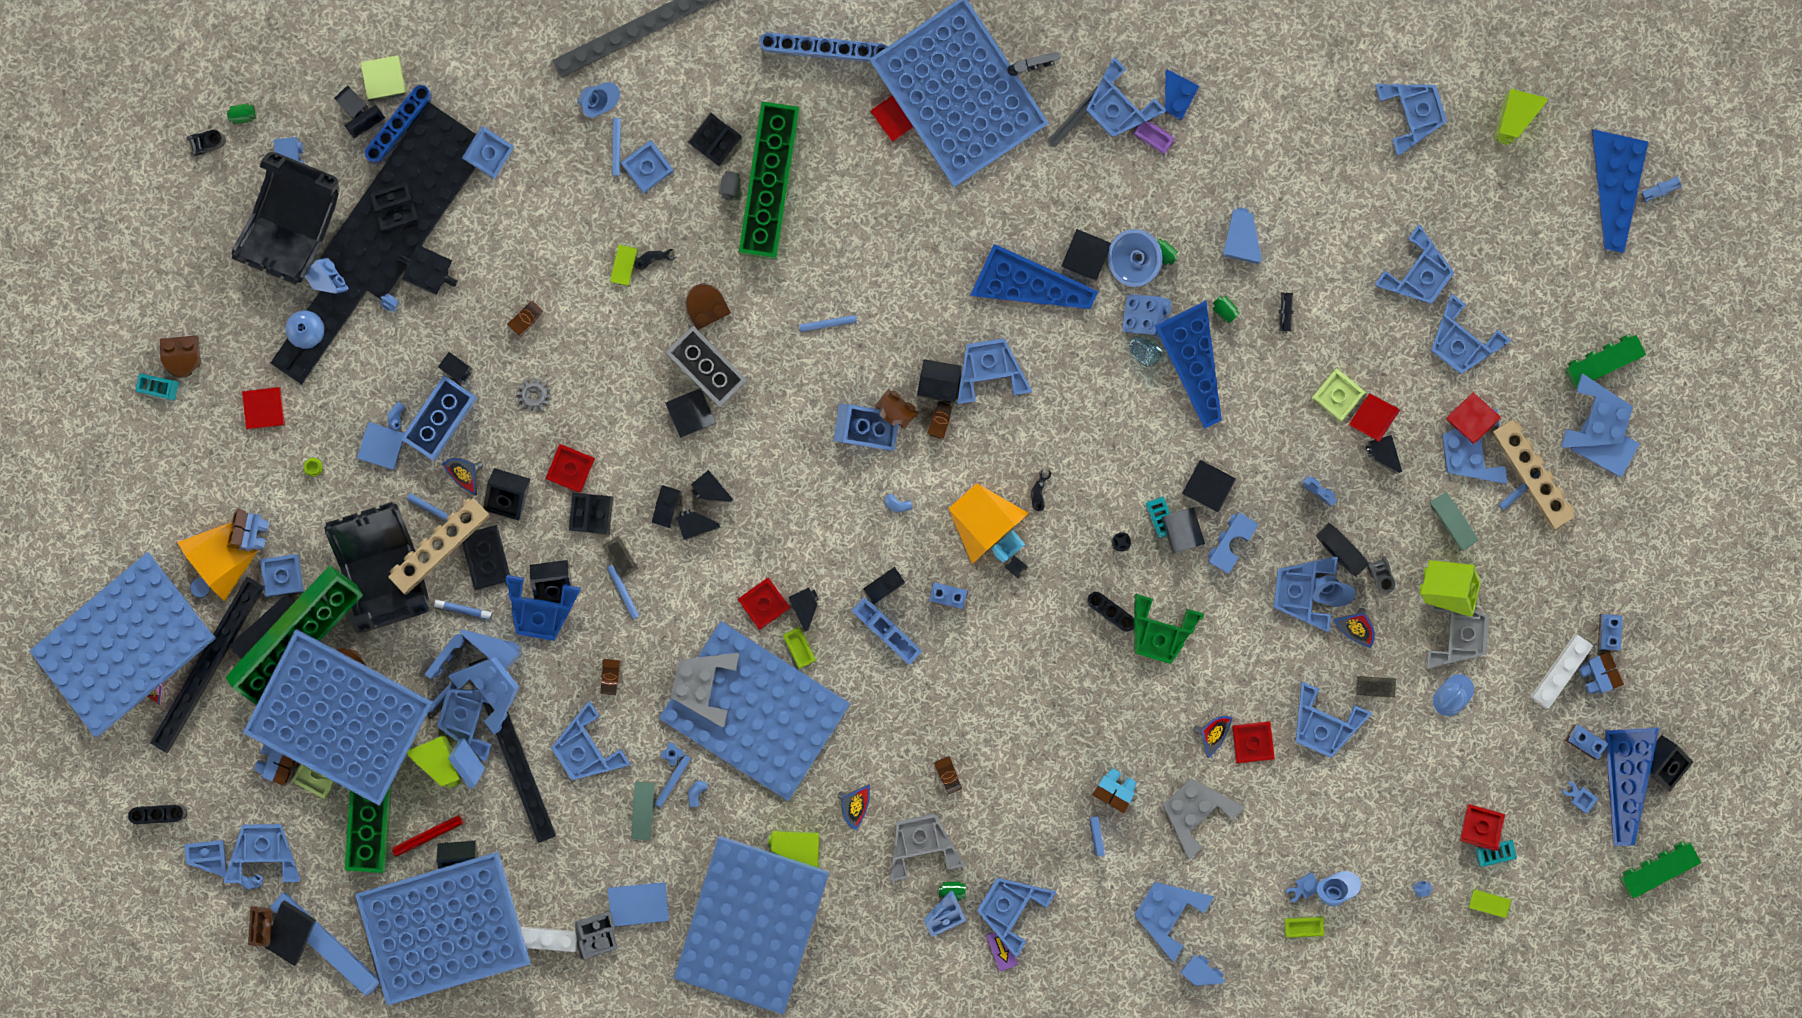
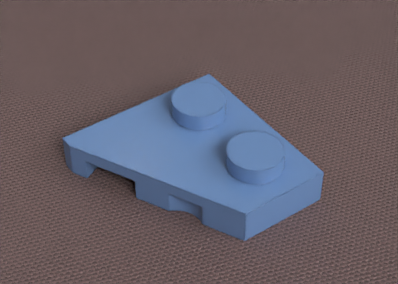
M1307 476L1300 483L1330 507L1336 503L1335 494L1331 490L1320 486V482L1315 478Z
M224 840L184 844L186 864L225 877L227 864Z

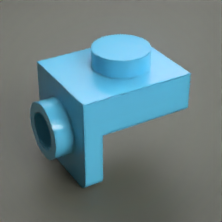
M1013 530L991 549L995 557L1004 563L1025 544Z

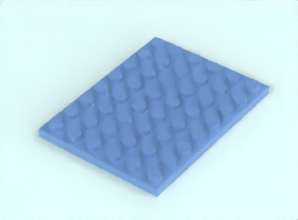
M968 0L955 1L869 59L953 187L1049 124L1019 77L1008 74L1007 69L1010 63Z
M147 552L34 646L30 652L93 736L98 738L216 638L153 556Z
M720 621L697 658L739 653L736 671L716 667L708 704L709 707L728 710L725 726L721 727L672 698L659 719L789 801L850 703Z
M295 630L243 733L364 798L381 805L434 702L303 632Z
M719 836L674 979L784 1015L830 872Z
M499 852L355 894L387 1005L531 964Z

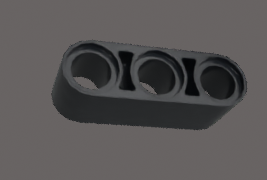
M1092 592L1088 595V606L1121 631L1129 632L1134 629V617L1100 592ZM1093 595H1098L1101 599V603L1098 606H1094L1090 602V598ZM1109 606L1116 609L1114 617H1109L1106 614V609ZM1124 618H1129L1132 621V625L1128 629H1125L1121 624Z
M180 804L134 807L128 813V819L133 824L179 822L187 816L186 808ZM175 808H178L181 811V816L179 818H175L173 816V810ZM156 809H159L162 813L159 820L155 819L153 815ZM137 810L141 811L143 815L140 821L134 817Z

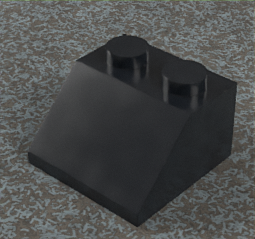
M923 359L917 397L955 403L961 366Z
M494 468L487 482L483 508L485 511L519 521L531 479Z
M568 560L530 565V582L534 599L561 603L563 586H572Z
M1661 735L1656 741L1649 776L1670 792L1692 765L1693 761L1677 744Z
M476 840L437 843L436 861L438 869L479 858Z

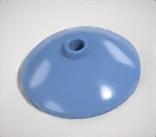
M1131 229L1120 233L1111 243L1108 252V264L1114 277L1122 284L1131 287L1144 286L1153 281L1158 275L1162 266V251L1159 243L1150 233L1140 229ZM1139 254L1142 255L1141 261L1138 259Z

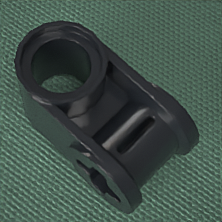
M209 130L186 137L187 141H190L192 148L191 156H199L220 149L226 143L225 136L217 130ZM219 135V141L213 144L212 137Z

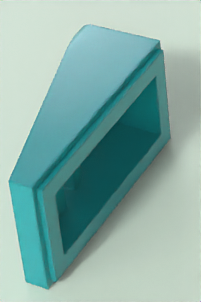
M139 373L135 392L175 400L179 382ZM148 379L146 390H143L145 380ZM153 380H155V385H154V389H153V392H152V391H151V388H152ZM163 382L161 393H158L160 384Z
M1162 496L1146 502L1158 539L1167 535L1165 530H1160L1164 526L1163 523L1158 524L1157 520L1170 514L1165 498ZM1162 503V507L1152 510L1151 506ZM1165 511L1163 515L1157 517L1154 515V513Z
M1513 839L1499 842V847H1501L1503 854L1502 858H1500L1498 850L1494 851L1496 859H1492L1491 850L1476 847L1475 852L1479 867L1517 859ZM1505 845L1509 846L1511 856H1507ZM1485 850L1487 851L1489 861H1485L1483 853Z

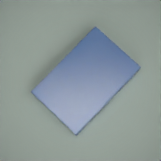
M1589 416L1580 430L1582 433L1585 432ZM1624 436L1622 444L1571 447L1570 450L1618 477H1622L1640 443Z
M666 882L608 888L609 907L615 926L669 921Z

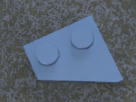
M953 891L949 892L923 919L932 937L967 921Z

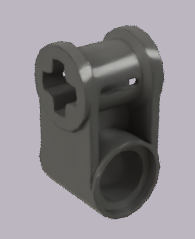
M1386 556L1373 563L1368 562L1369 565L1367 567L1377 590L1381 594L1392 592L1396 584ZM1383 580L1390 582L1391 588L1389 590H1384L1381 587Z

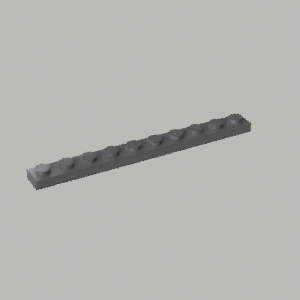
M673 0L552 60L560 78H563L718 0Z

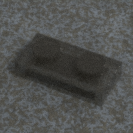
M619 536L602 545L621 578L638 569Z
M1357 676L1356 695L1395 698L1396 678Z

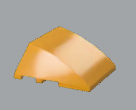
M978 483L948 508L972 564L1029 514Z
M232 522L177 542L185 557L208 586L224 602L258 552L255 549L245 551L227 547L230 530H232Z

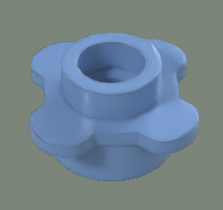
M386 294L385 297L381 296V306L387 311L392 310L396 312L397 305L399 304L397 299L389 294Z
M673 742L669 743L667 749L661 752V757L667 759L670 765H676L679 757L684 755L683 750L678 749Z
M1420 881L1413 885L1412 889H1415L1416 896L1426 897L1431 895L1433 887L1427 881Z

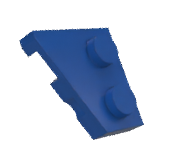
M1167 69L1165 72V112L1182 120L1199 85Z

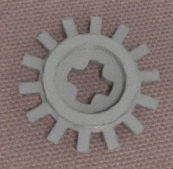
M530 378L531 383L529 384L524 380L525 387L519 385L522 392H517V395H521L522 398L517 400L518 402H524L521 405L522 408L527 405V411L530 412L531 407H534V412H537L538 406L543 410L542 404H549L545 399L551 398V395H546L550 388L545 389L544 387L547 383L544 382L541 385V379L538 378L537 383H535L534 379ZM531 390H537L539 392L537 394L539 397L537 400L535 398H533L532 400L529 398L531 396L529 393Z

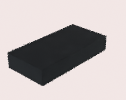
M375 104L344 126L351 136L356 138L385 119V116Z

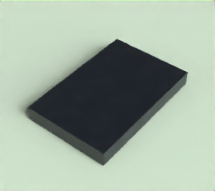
M498 525L474 531L462 543L474 590L505 583L506 576L511 574Z
M284 900L281 902L271 926L270 945L264 948L296 966L302 956L316 919Z

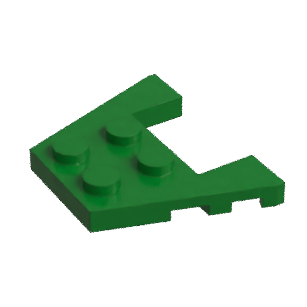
M1135 593L1134 653L1171 664L1185 645L1184 642L1187 637L1195 630L1198 621L1204 617V614L1186 608L1181 627L1148 618L1153 598Z

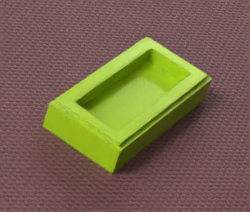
M618 245L610 282L629 286L637 248Z
M800 626L783 634L799 669L816 661Z
M1473 889L1468 908L1507 918L1511 899Z
M1323 916L1284 918L1285 938L1324 936Z

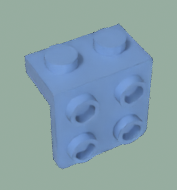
M1128 295L1122 330L1126 333L1149 334L1159 337L1154 325L1169 318V314L1172 311L1171 300L1158 296Z

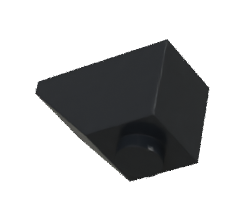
M348 85L334 97L353 119L369 108Z
M450 352L447 353L438 368L460 384L462 381L466 382L472 374L470 372L472 368Z
M1392 435L1382 437L1380 442L1376 440L1367 442L1366 452L1369 458L1372 457L1374 462L1396 474L1403 472Z
M709 470L691 484L693 487L691 491L698 499L702 497L703 500L730 503L734 501Z
M664 485L661 486L652 523L667 528L671 527L681 495L680 490Z
M690 509L680 512V516L676 517L684 540L721 528L719 523L695 511L691 512Z
M893 567L863 589L872 603L875 604L904 585L905 581L897 569Z
M808 587L788 597L805 632L809 631L818 606L816 601L819 600L815 589L811 591Z

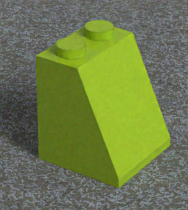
M1510 89L1504 96L1494 139H1498V143L1505 145L1513 143L1546 104L1548 98Z
M1429 560L1428 567L1424 569V584L1420 585V595H1422L1424 603L1473 617L1481 585L1475 565Z
M441 736L408 750L407 755L441 787L447 786V788H452L461 784L460 780H462V777L449 760L452 748L447 736Z
M773 830L772 834L768 835V847H771L772 852L818 868L820 832Z

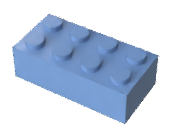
M444 375L401 439L431 460L436 461L478 398Z

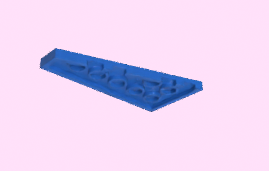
M994 244L970 296L1091 309L1098 291Z

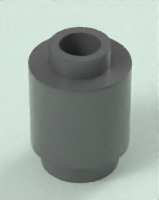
M725 171L724 175H722L718 193L722 195V199L733 200V198H737L741 181L739 179L740 174Z

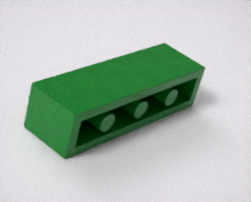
M1629 333L1619 338L1621 342L1615 345L1613 342L1602 346L1603 351L1596 353L1594 350L1586 354V359L1579 361L1577 358L1569 362V367L1565 371L1574 390L1578 387L1581 373L1594 381L1646 356L1637 334L1631 337Z
M1684 840L1673 845L1674 849L1670 851L1666 849L1657 853V858L1653 860L1648 858L1640 862V867L1636 869L1631 867L1623 871V876L1619 878L1629 897L1634 899L1701 864L1702 862L1691 842L1685 843Z

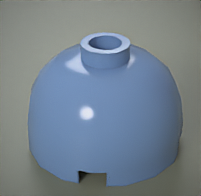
M308 310L292 314L285 326L288 340L294 346L302 349H309L317 345L325 333L321 318Z

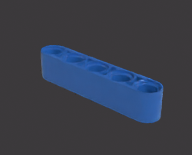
M418 85L411 91L367 146L365 157L371 163L378 164L384 160L419 116L428 101L430 102L432 94L426 86ZM420 91H426L427 95L424 99L417 97ZM408 106H415V110L412 114L406 113V108ZM397 120L403 121L400 129L394 128V123ZM385 135H390L391 141L383 144L382 138ZM373 150H378L379 156L371 159L370 153Z

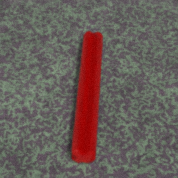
M457 815L392 847V852L395 857H398L462 825L463 820L460 815Z

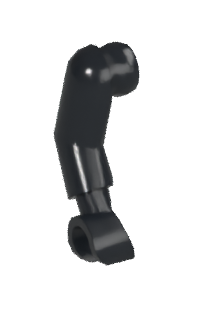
M668 249L666 252H662V250L647 251L635 261V268L644 270L654 260H663V258L674 260L676 257L670 258L668 256V253L674 249Z
M1043 469L1039 471L1040 478L1031 490L1032 506L1035 511H1042L1045 507L1042 490L1045 486V481L1051 477L1050 470L1047 477H1042Z

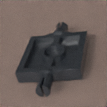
M418 244L409 258L398 253L395 259L405 264V272L401 280L437 296L440 287L444 283L455 287L458 280L448 276V269L452 263L451 259Z

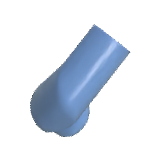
M399 401L387 415L389 426L393 430L401 428L400 413L406 408Z
M888 494L885 497L886 506L896 513L913 510L911 500L899 502L893 494Z
M696 781L688 790L689 807L699 806L698 795L702 791L707 790V783L705 781Z
M242 874V883L239 884L247 890L259 888L263 884V877L257 874L247 878Z

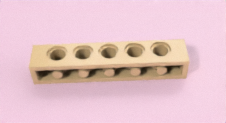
M1512 419L1491 433L1521 481L1528 486V492L1553 530L1573 519L1575 511L1569 502L1566 504L1563 499L1565 495L1559 486L1556 487L1552 482L1554 477L1549 470L1545 471L1542 466L1544 462L1540 455H1535L1531 449L1533 444L1529 438H1524L1521 433L1523 431L1518 421L1514 422ZM1511 436H1515L1518 439V445L1515 447L1509 443ZM1522 452L1527 453L1529 456V460L1526 463H1523L1519 458ZM1532 468L1537 469L1540 473L1537 479H1533L1530 476ZM1542 485L1549 487L1548 495H1543L1540 492ZM1552 501H1557L1560 505L1557 512L1553 511L1550 507Z
M474 498L465 500L460 506L461 510L450 514L446 519L448 521L446 524L436 527L432 532L434 534L432 537L422 540L418 545V550L415 552L411 551L405 556L403 564L400 566L397 564L390 570L391 575L389 578L405 595L491 517ZM470 514L472 516L471 521L467 524L462 523V516ZM451 527H456L458 530L454 537L448 536V529ZM437 540L443 541V547L440 550H435L433 547L434 542ZM423 553L429 555V560L426 563L419 561V557ZM414 567V575L406 576V568Z

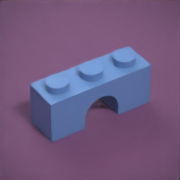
M1241 513L1231 516L1227 523L1230 525L1228 530L1221 532L1217 539L1220 543L1217 548L1212 547L1207 556L1210 558L1208 563L1226 574H1229L1239 558L1230 551V541L1235 537L1249 541L1259 525Z

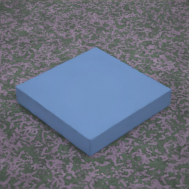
M481 126L462 159L495 179L515 146L484 126Z
M652 140L621 162L643 194L674 172Z
M368 422L357 459L394 470L403 444L401 437L404 433Z
M299 554L260 559L265 597L304 592Z
M463 738L456 744L449 756V760L471 789L476 786L485 767Z
M1092 816L1089 818L1095 854L1097 856H1104L1105 852L1098 816Z

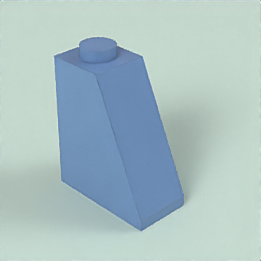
M1238 207L1237 210L1234 209L1232 211L1222 256L1260 264L1262 257L1253 213H1248V209Z

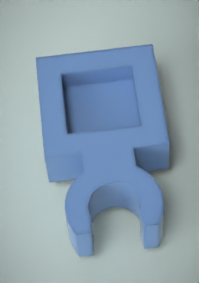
M1569 781L1568 784L1572 786V791L1567 792L1563 789L1562 793L1566 796H1572L1571 803L1585 814H1588L1599 798L1584 787L1577 790L1576 784Z
M1311 872L1295 881L1297 884L1296 888H1287L1285 892L1294 891L1295 897L1290 901L1295 902L1301 894L1304 898H1307L1316 893L1319 883Z

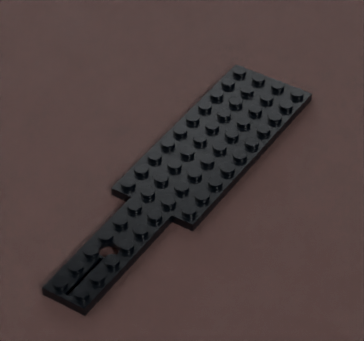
M428 101L320 257V259L329 258L349 288L347 291L340 293L320 291L308 307V311L315 313L325 322L326 329L322 340L312 348L302 349L294 346L287 338L270 364L303 385L367 291L382 300L381 296L385 297L386 294L390 293L405 271V264L395 260L398 253L409 258L417 244L420 246L424 244L476 169V167L462 159L476 133ZM407 182L419 222L382 233L370 194Z

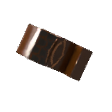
M530 301L507 325L521 338L544 311L534 301Z
M938 401L927 435L944 440L953 405Z
M603 659L601 694L616 696L621 660Z
M950 756L935 761L934 765L948 795L961 790L962 787Z

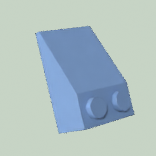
M839 403L833 441L894 451L898 424L893 426L879 415L881 412L879 409Z
M467 630L460 631L466 639L489 659L496 657L506 671L522 655L519 651L521 647L514 641H506Z

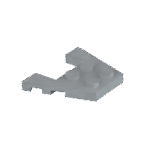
M1431 605V611L1450 612L1451 615L1448 652L1428 651L1427 668L1430 669L1486 655L1488 615L1474 610L1473 617H1469Z
M739 653L679 660L671 698L715 724L724 727L728 710L709 707L710 694L716 667L736 671Z
M1192 778L1163 804L1189 859L1203 848L1189 832L1216 806H1219L1231 820L1244 809L1237 802Z
M935 813L897 821L891 882L908 878L904 858L932 852L944 851L948 870L964 867L961 857Z

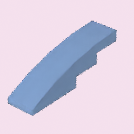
M865 597L852 608L851 611L909 665L922 652L917 645Z

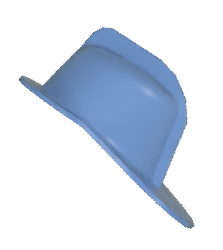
M611 82L595 87L590 86L581 92L577 103L581 105L587 117H596L614 108L619 101L620 90L617 85Z
M1326 575L1321 578H1315L1313 599L1316 602L1339 607L1350 604L1356 596L1354 588L1340 582L1335 576Z
M1457 674L1451 676L1434 694V708L1444 716L1457 714L1473 697V682L1465 675Z
M1350 871L1338 872L1321 880L1317 885V893L1321 898V902L1332 907L1340 906L1344 901L1353 898L1361 889L1359 877Z

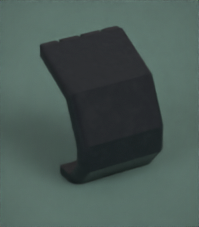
M269 152L261 160L260 167L266 169L265 178L252 214L232 248V259L243 264L248 262V266L260 271L266 269L265 273L279 279L283 276L284 281L297 285V283H301L323 243L337 204L340 187L338 179L331 174L279 153Z
M389 502L380 505L379 509L373 507L361 511L360 515L354 513L342 517L341 521L336 519L325 523L324 531L341 573L355 583L363 594L352 607L354 617H351L350 621L356 632L365 633L425 614L429 611V596L424 579L405 595L389 578L391 575L390 570L397 564L399 566L403 564L405 556L411 551L415 552L413 542L397 504ZM412 566L407 567L405 570L406 576H412L415 573V568Z

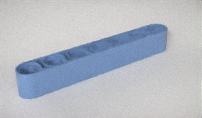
M765 33L760 37V46L762 50L768 53L870 62L869 59L875 56L879 50L888 47L880 43ZM765 39H772L774 41L773 45L765 47L763 45ZM790 40L793 43L790 49L783 48L782 44L784 41ZM804 42H809L812 47L810 50L804 51L801 45ZM823 44H828L831 49L829 52L824 53L820 50V47ZM848 46L850 49L849 53L841 54L839 52L840 47ZM864 47L868 49L869 53L866 56H860L858 50Z
M285 892L270 906L277 914L281 902L285 900L308 914ZM316 921L307 943L358 990L368 996L378 986L380 979Z

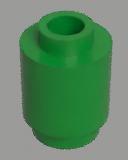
M249 103L230 106V110H227L228 121H232L233 125L252 122V120L256 119L254 104L249 105Z
M1159 238L1157 242L1162 251V263L1165 266L1168 263L1172 265L1179 258L1176 255L1178 251L1166 240L1163 241Z
M1220 295L1212 303L1214 305L1212 309L1224 322L1227 321L1229 324L1240 314L1238 308L1227 296L1223 298Z
M961 881L942 882V886H939V897L944 898L949 892L953 891L957 901L965 899L966 883H961Z

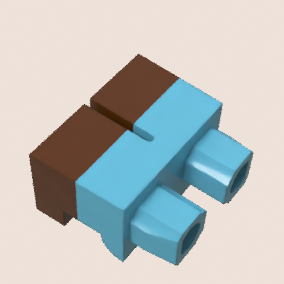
M1112 768L1106 776L1102 777L1092 795L1120 812L1125 813L1135 794L1133 791L1137 782L1127 777L1123 786L1118 784L1116 781L1121 773Z

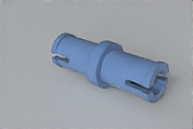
M1678 176L1663 183L1658 182L1656 186L1641 191L1644 201L1647 203L1659 196L1664 197L1667 195L1666 193L1682 188Z

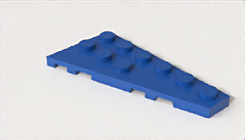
M1592 129L1604 249L1624 253L1648 141Z
M1207 300L1154 325L1204 429L1222 421Z
M1659 727L1605 730L1606 742L1608 743L1606 749L1614 846L1635 845Z

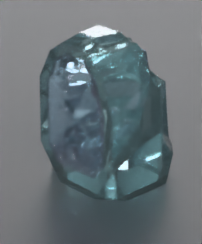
M1141 337L1133 338L1129 344L1131 355L1146 367L1154 366L1163 355L1159 347Z

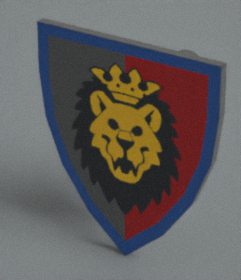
M454 457L442 463L448 474L461 488L475 496L477 495L476 472L483 468L482 462L478 461L474 464L466 459Z
M1359 608L1356 614L1333 619L1337 627L1351 640L1363 646L1372 647L1375 640L1374 625L1364 608Z
M1226 715L1218 716L1210 720L1203 727L1196 725L1193 728L1194 733L1202 736L1208 759L1224 741L1233 717Z
M870 784L848 794L840 791L837 795V798L841 800L844 820L854 830H857L867 811Z

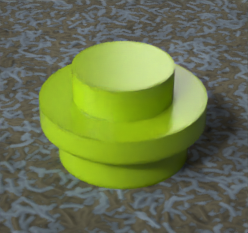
M309 458L305 461L303 468L307 475L315 477L321 474L323 464L317 458Z

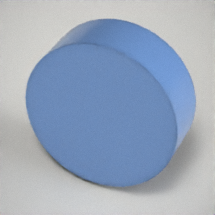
M203 578L195 579L190 587L192 594L196 597H205L211 590Z

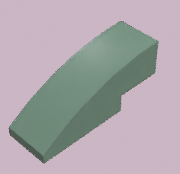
M1447 492L1430 501V504L1460 551L1479 541Z
M635 781L631 839L651 840L655 783Z

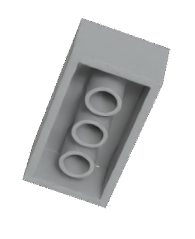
M694 326L666 351V354L720 409L748 382Z

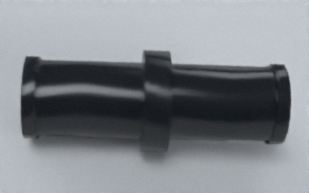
M1281 292V310L1278 312L1280 314L1279 331L1292 330L1291 321L1292 314H1294V310H1292L1293 293Z

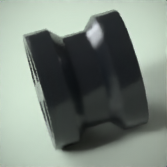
M1119 532L1112 538V546L1116 551L1124 552L1131 545V538L1127 533Z
M1013 555L1011 562L1006 564L1004 568L1019 579L1021 572L1026 570L1028 566Z

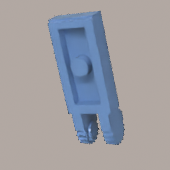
M455 634L454 638L445 646L425 672L428 678L433 679L440 676L444 670L442 668L444 663H449L455 656L454 650L463 646L465 637L462 634Z

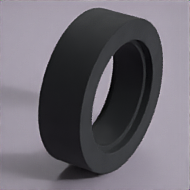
M1328 523L1316 534V537L1333 557H1338L1337 561L1355 577L1369 565L1362 553L1332 524Z

